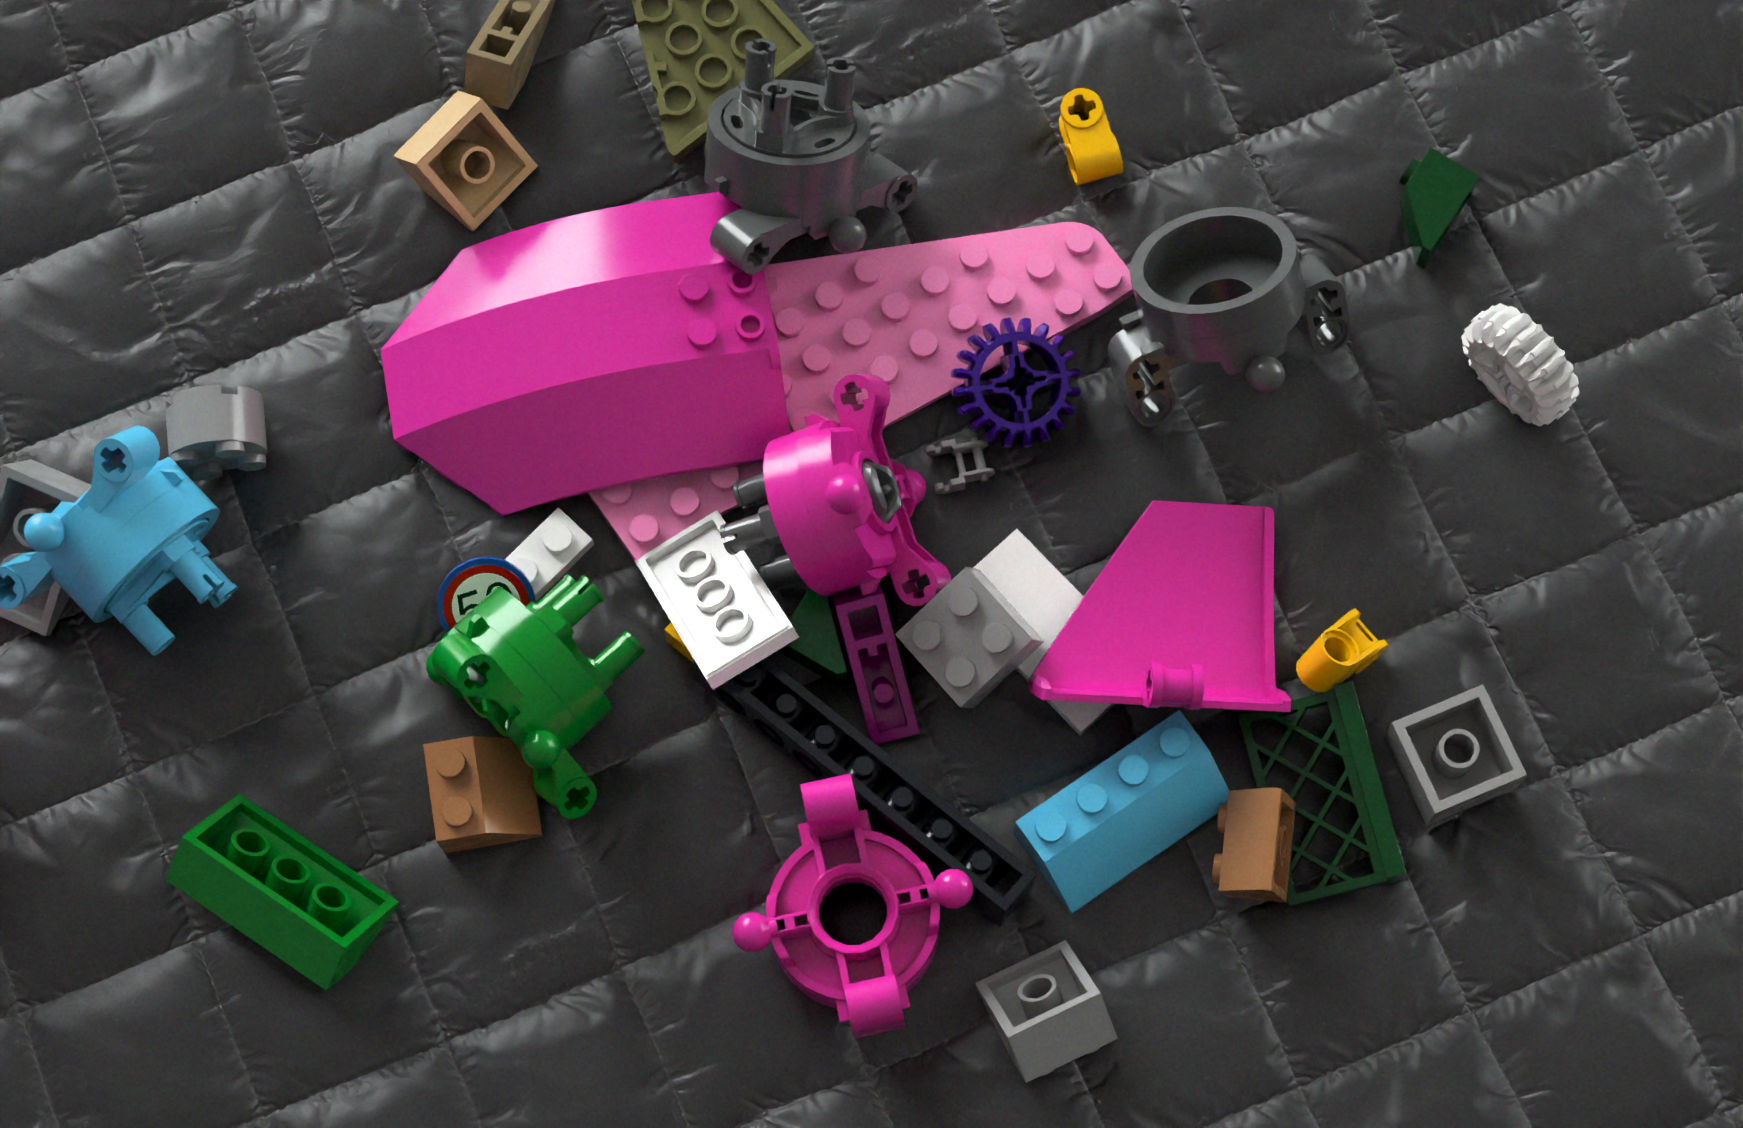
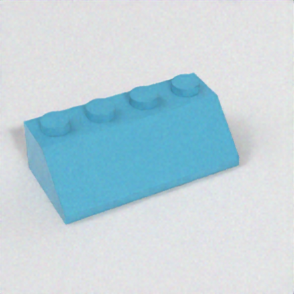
M1178 710L1015 821L1014 835L1072 915L1215 817L1219 812L1220 804L1228 803L1229 789L1209 749L1182 712Z

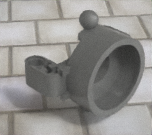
M1218 207L1196 211L1161 226L1149 235L1136 250L1130 264V279L1137 311L1119 318L1123 330L1116 333L1110 340L1108 357L1116 390L1136 421L1143 426H1156L1166 421L1175 407V399L1168 373L1171 369L1188 362H1219L1229 375L1246 371V380L1250 388L1261 394H1270L1278 390L1285 380L1284 367L1276 358L1285 352L1287 333L1294 326L1299 329L1313 349L1319 353L1328 354L1342 348L1351 334L1345 291L1340 281L1322 259L1311 254L1302 256L1289 227L1273 215L1244 207Z

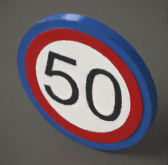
M477 557L459 564L449 572L439 589L437 613L442 628L446 633L451 630L496 587H501L508 591L524 606H527L531 601L536 603L534 590L529 579L514 564L496 557Z

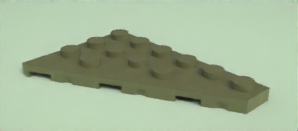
M631 0L669 158L675 164L706 141L708 112L712 103L723 93L739 86V82L744 80L745 44L751 41L754 43V39L764 38L776 44L774 80H784L816 55L815 46L772 0Z

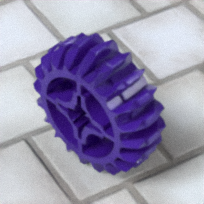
M1011 318L1002 319L1000 323L1001 335L992 323L984 325L983 334L987 342L975 334L971 335L967 341L975 353L960 350L956 355L961 362L968 365L967 369L958 368L951 371V377L965 380V387L951 390L952 397L966 395L968 401L967 404L961 405L957 409L958 415H966L973 411L976 416L969 422L968 428L971 431H976L984 424L988 425L983 436V440L988 443L993 442L998 433L1001 432V445L1003 448L1012 447L1016 434L1022 448L1031 447L1032 432L1040 442L1048 441L1050 436L1046 424L1056 431L1063 430L1065 424L1057 413L1060 412L1068 416L1074 415L1076 408L1066 402L1065 398L1079 397L1081 395L1080 388L1068 386V379L1081 376L1080 369L1067 370L1065 362L1075 358L1074 351L1070 350L1059 354L1057 349L1063 344L1065 339L1059 334L1047 342L1045 339L1049 332V326L1045 323L1040 324L1034 333L1031 334L1032 324L1030 318H1022L1020 320L1017 332ZM1018 344L1025 345L1036 351L1046 362L1049 370L1035 371L1031 369L1025 362L1024 354L1019 353ZM1002 345L1004 356L1000 357L1001 369L999 374L994 379L980 381L981 370L987 357ZM1014 370L1018 371L1017 377L1024 376V379H1037V382L1029 383L1025 387L1019 388L1018 396L1014 395L1016 389L1008 390V387H995V384L1007 382V379L1014 377ZM1052 385L1050 398L1045 408L1035 418L1030 420L1028 410L1032 409L1033 393L1039 387ZM998 395L1002 397L1007 403L1009 413L1014 414L1015 423L1006 421L993 413L985 403L983 396Z

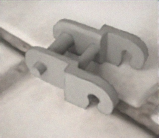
M974 437L971 438L970 442L956 445L954 438L941 441L939 447L934 445L926 446L925 452L927 456H939L948 453L955 456L959 471V478L950 479L948 485H944V483L935 484V493L947 494L965 490V483L977 480L987 482L988 478L995 474L994 468L986 467L982 449L988 446V442ZM973 453L976 470L966 472L963 454Z

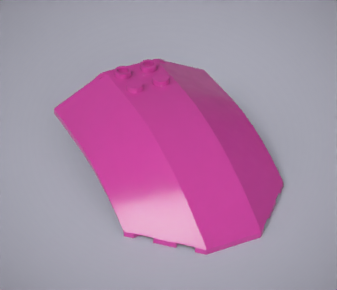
M719 192L640 202L551 220L500 235L462 249L381 349L394 443L409 453L413 452L429 463L436 472L463 491L465 489L488 504L490 509L502 518H504V515L610 487L679 474L763 462L768 443L773 439L790 434L780 354L765 272L763 269L757 274H747L716 253L710 246L711 232L717 222L727 214L742 209V207Z

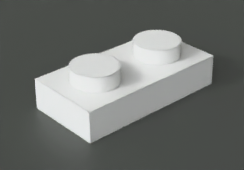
M558 507L505 560L514 564L527 576L533 587L537 602L594 545V542L585 531Z

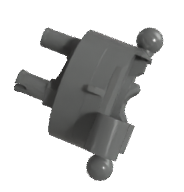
M764 38L754 39V43L751 41L745 44L744 80L739 82V86L720 95L712 103L708 112L707 137L703 147L705 155L704 182L742 207V209L727 214L717 222L710 236L711 248L740 270L750 275L762 271L788 240L805 233L815 240L829 236L830 244L836 251L844 254L857 252L863 247L867 235L863 223L858 218H855L856 211L870 205L894 213L902 211L912 202L918 188L917 179L914 175L881 154L877 153L868 156L870 122L865 111L853 101L856 67L851 59L832 57L827 60L825 86L796 80H774L776 44Z

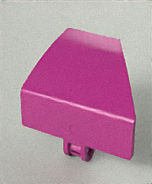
M1152 500L1090 586L1029 677L1030 693L1041 700L1132 704L1143 705L1147 708H1159L1160 706L1183 707L1187 710L1214 708L1291 712L1292 700L1285 691L1276 688L1274 510L1265 506Z

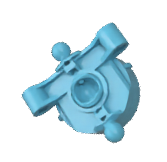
M131 426L103 439L97 444L93 457L94 467L91 488L82 494L75 503L62 501L52 513H37L27 520L24 526V538L27 544L36 551L23 553L0 565V607L14 609L41 595L56 581L93 622H103L115 616L153 656H157L176 637L147 607L148 599L173 579L178 578L197 598L200 604L209 600L212 603L211 605L217 608L232 596V593L238 589V586L232 583L210 560L208 556L211 552L200 542L215 524L220 510L170 457L161 461L158 460L160 457V445L153 432L143 426Z

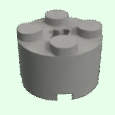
M205 385L176 392L171 395V404L166 401L168 455L180 468L193 470V477L195 479H218L223 476V470L238 468L244 471H255L266 467L267 440L263 395L259 391L249 387L237 386V394H222L221 385Z

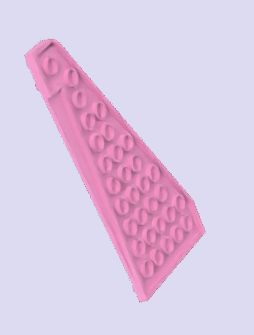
M1061 222L849 254L768 264L764 268L780 354L789 431L792 433L806 428L807 424L804 416L812 413H817L829 420L840 423L833 394L835 386L840 379L852 374H873L879 376L887 383L891 398L886 412L883 428L885 429L951 394L952 389L965 386V380L951 377V371L958 368L967 369L968 365L961 362L956 355L960 350L975 353L967 341L971 335L975 334L987 342L983 334L984 325L992 323L1001 335L1000 323L1002 319L1011 318L1017 332L1020 320L1022 318H1030L1032 324L1031 334L1034 333L1040 324L1045 323L1049 326V332L1045 339L1047 342L1056 335L1065 336L1102 316L1134 294L1130 270L1099 231L1077 222ZM1018 344L1019 353L1025 354L1033 350L1025 345ZM1002 345L987 357L980 377L1001 367L1000 357L1004 356ZM861 388L862 392L856 394L858 404H863L862 400L868 399L866 388ZM763 462L661 477L592 491L587 494L633 560L637 561L650 550L716 510L723 516L738 508L739 505L733 493V483L762 474Z

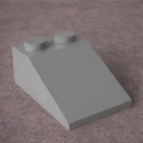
M32 459L2 465L0 471V565L23 553L36 551L27 544L24 538V526L30 517L37 513H52L62 501L75 503L82 494L91 488V484ZM55 581L47 591L14 609L0 607V617L41 635L48 636L54 629L70 596Z

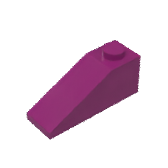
M880 583L874 593L865 596L862 595L860 586L832 595L870 740L878 745L919 734L915 712Z

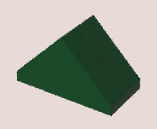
M809 588L789 620L799 638L779 649V653L837 686L848 684L847 670L828 598L818 595Z

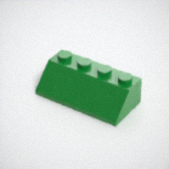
M240 793L182 836L166 878L167 882L326 991L355 967L399 903L395 898Z

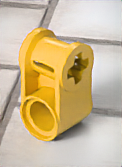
M1076 88L1069 91L1064 96L1060 106L1059 131L1066 148L1067 160L1075 184L1079 186L1123 173L1121 152L1117 140L1111 132L1099 95L1086 88ZM1080 112L1082 117L1088 118V120L1081 121L1079 115H1073V113Z
M1356 608L1350 610L1334 625L1325 630L1297 661V675L1309 689L1323 693L1330 691L1334 685L1340 684L1354 673L1358 674L1388 648L1389 644L1385 639L1378 640L1359 619L1361 613Z

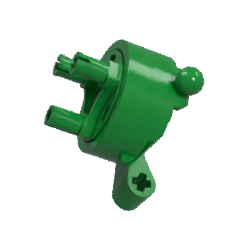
M566 574L537 603L531 601L527 606H524L505 589L496 587L441 638L435 650L427 658L425 668L430 680L439 685H447L458 699H465L480 717L488 719L502 736L509 737L519 748L525 763L533 768L536 793L565 818L575 819L582 817L592 808L597 798V789L568 751L612 711L611 703L604 692L614 684V681L645 653V650L629 632L624 631L594 660L590 657L587 659L571 637L574 634L572 628L597 604L603 602L605 597L594 584L590 585L591 582L586 576L582 575L579 581L576 582L570 575Z

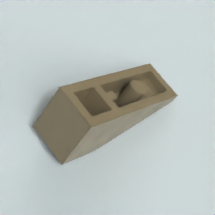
M499 0L466 52L464 93L482 98L489 106H496L507 110L510 108L525 83L556 0Z

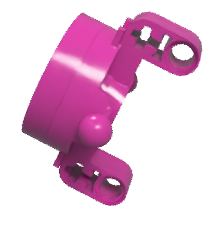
M851 774L800 784L807 818L806 823L798 824L802 846L786 860L776 875L770 893L767 896L766 917L757 912H748L741 915L735 921L732 928L733 940L741 950L746 952L761 951L771 941L776 959L791 983L811 999L829 1007L837 1008L840 1023L850 1021L854 1039L905 1028L902 1009L910 1008L907 992L926 973L937 949L940 934V904L949 909H958L965 906L972 897L973 883L964 871L958 869H947L941 872L934 880L926 863L921 861L908 847L890 836L871 831L867 809L858 810ZM845 883H862L872 887L882 896L887 907V918L882 930L872 940L860 945H846L835 941L824 931L820 922V908L824 898L834 888Z

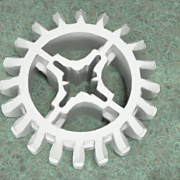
M1501 303L1496 306L1492 305L1485 312L1481 311L1471 320L1472 323L1464 329L1465 333L1461 336L1464 354L1469 358V366L1476 371L1477 379L1485 384L1488 391L1501 404L1509 408L1511 414H1518L1524 422H1532L1541 427L1544 424L1549 425L1554 419L1558 420L1570 410L1569 407L1580 394L1577 386L1579 384L1578 377L1573 373V364L1566 360L1564 356L1565 351L1556 345L1554 337L1549 336L1543 330L1541 324L1534 323L1529 314H1521L1517 308L1513 306L1508 307Z

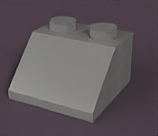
M1066 940L975 983L1009 1056L1026 1083L1039 1076L1047 1075L1056 1068L1085 1054L1093 1053L1100 1047L1118 1039L1100 991Z

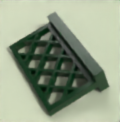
M1353 681L1334 685L1333 690L1325 693L1322 692L1291 701V712L1252 711L1238 715L1257 788H1268L1266 779L1277 762L1300 775L1289 795L1294 801L1306 780L1331 793L1318 817L1296 806L1295 813L1314 824L1300 848L1292 844V852L1296 854L1290 863L1287 892L1290 908L1385 883L1391 885L1408 880ZM1328 704L1332 723L1322 739L1298 726L1308 709ZM1296 713L1292 722L1282 718V716ZM1273 720L1287 728L1275 751L1272 752L1255 742L1251 725ZM1335 732L1340 749L1329 744ZM1293 733L1318 745L1305 769L1280 756ZM1324 750L1344 761L1346 769L1335 787L1311 774ZM1259 753L1270 758L1264 769L1262 768ZM1348 779L1353 797L1341 791ZM1337 797L1352 804L1358 811L1359 817L1349 835L1324 821ZM1320 827L1344 840L1331 865L1306 852ZM1361 827L1367 845L1355 839ZM1350 845L1370 855L1374 874L1353 879L1337 869ZM1302 857L1327 871L1317 889L1296 893L1292 874ZM1333 875L1344 881L1328 885Z

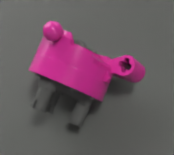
M873 374L847 375L837 383L833 394L840 423L829 420L817 413L804 416L807 424L806 428L778 437L768 443L764 453L762 474L733 483L734 497L737 504L744 511H748L752 507L768 502V505L760 507L755 515L721 525V538L738 535L736 539L727 541L723 545L730 555H735L740 551L765 542H769L772 545L782 543L787 554L761 562L759 569L760 576L770 591L803 580L811 590L823 597H828L860 586L862 595L865 596L874 593L881 579L890 572L895 590L902 601L912 606L926 605L951 581V574L947 567L935 559L917 542L910 522L916 505L925 496L926 481L916 470L906 469L904 465L889 458L882 437L887 407L891 398L887 383L879 376ZM861 388H866L868 399L862 400L863 404H858L856 394L862 392ZM924 575H927L930 585L924 587V590H919L917 581L921 580Z

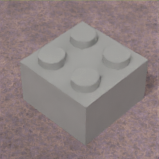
M967 566L895 634L960 708H975L1045 642L979 569Z
M1483 684L1392 722L1384 735L1426 826L1516 789L1527 776Z

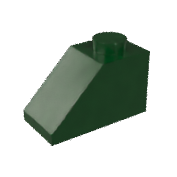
M1429 148L1421 162L1413 158L1399 181L1400 184L1405 186L1399 202L1415 262L1422 268H1425L1472 196L1480 177L1432 148Z

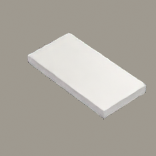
M718 510L650 550L637 561L634 560L712 690L799 638L794 627L744 550L735 555H730L726 551L723 543L736 538L735 536L721 538L720 526L726 524Z
M1016 529L973 568L979 569L1045 641L1016 668L1028 682L1029 677L1084 596ZM1046 700L1080 736L1115 705L1111 703Z

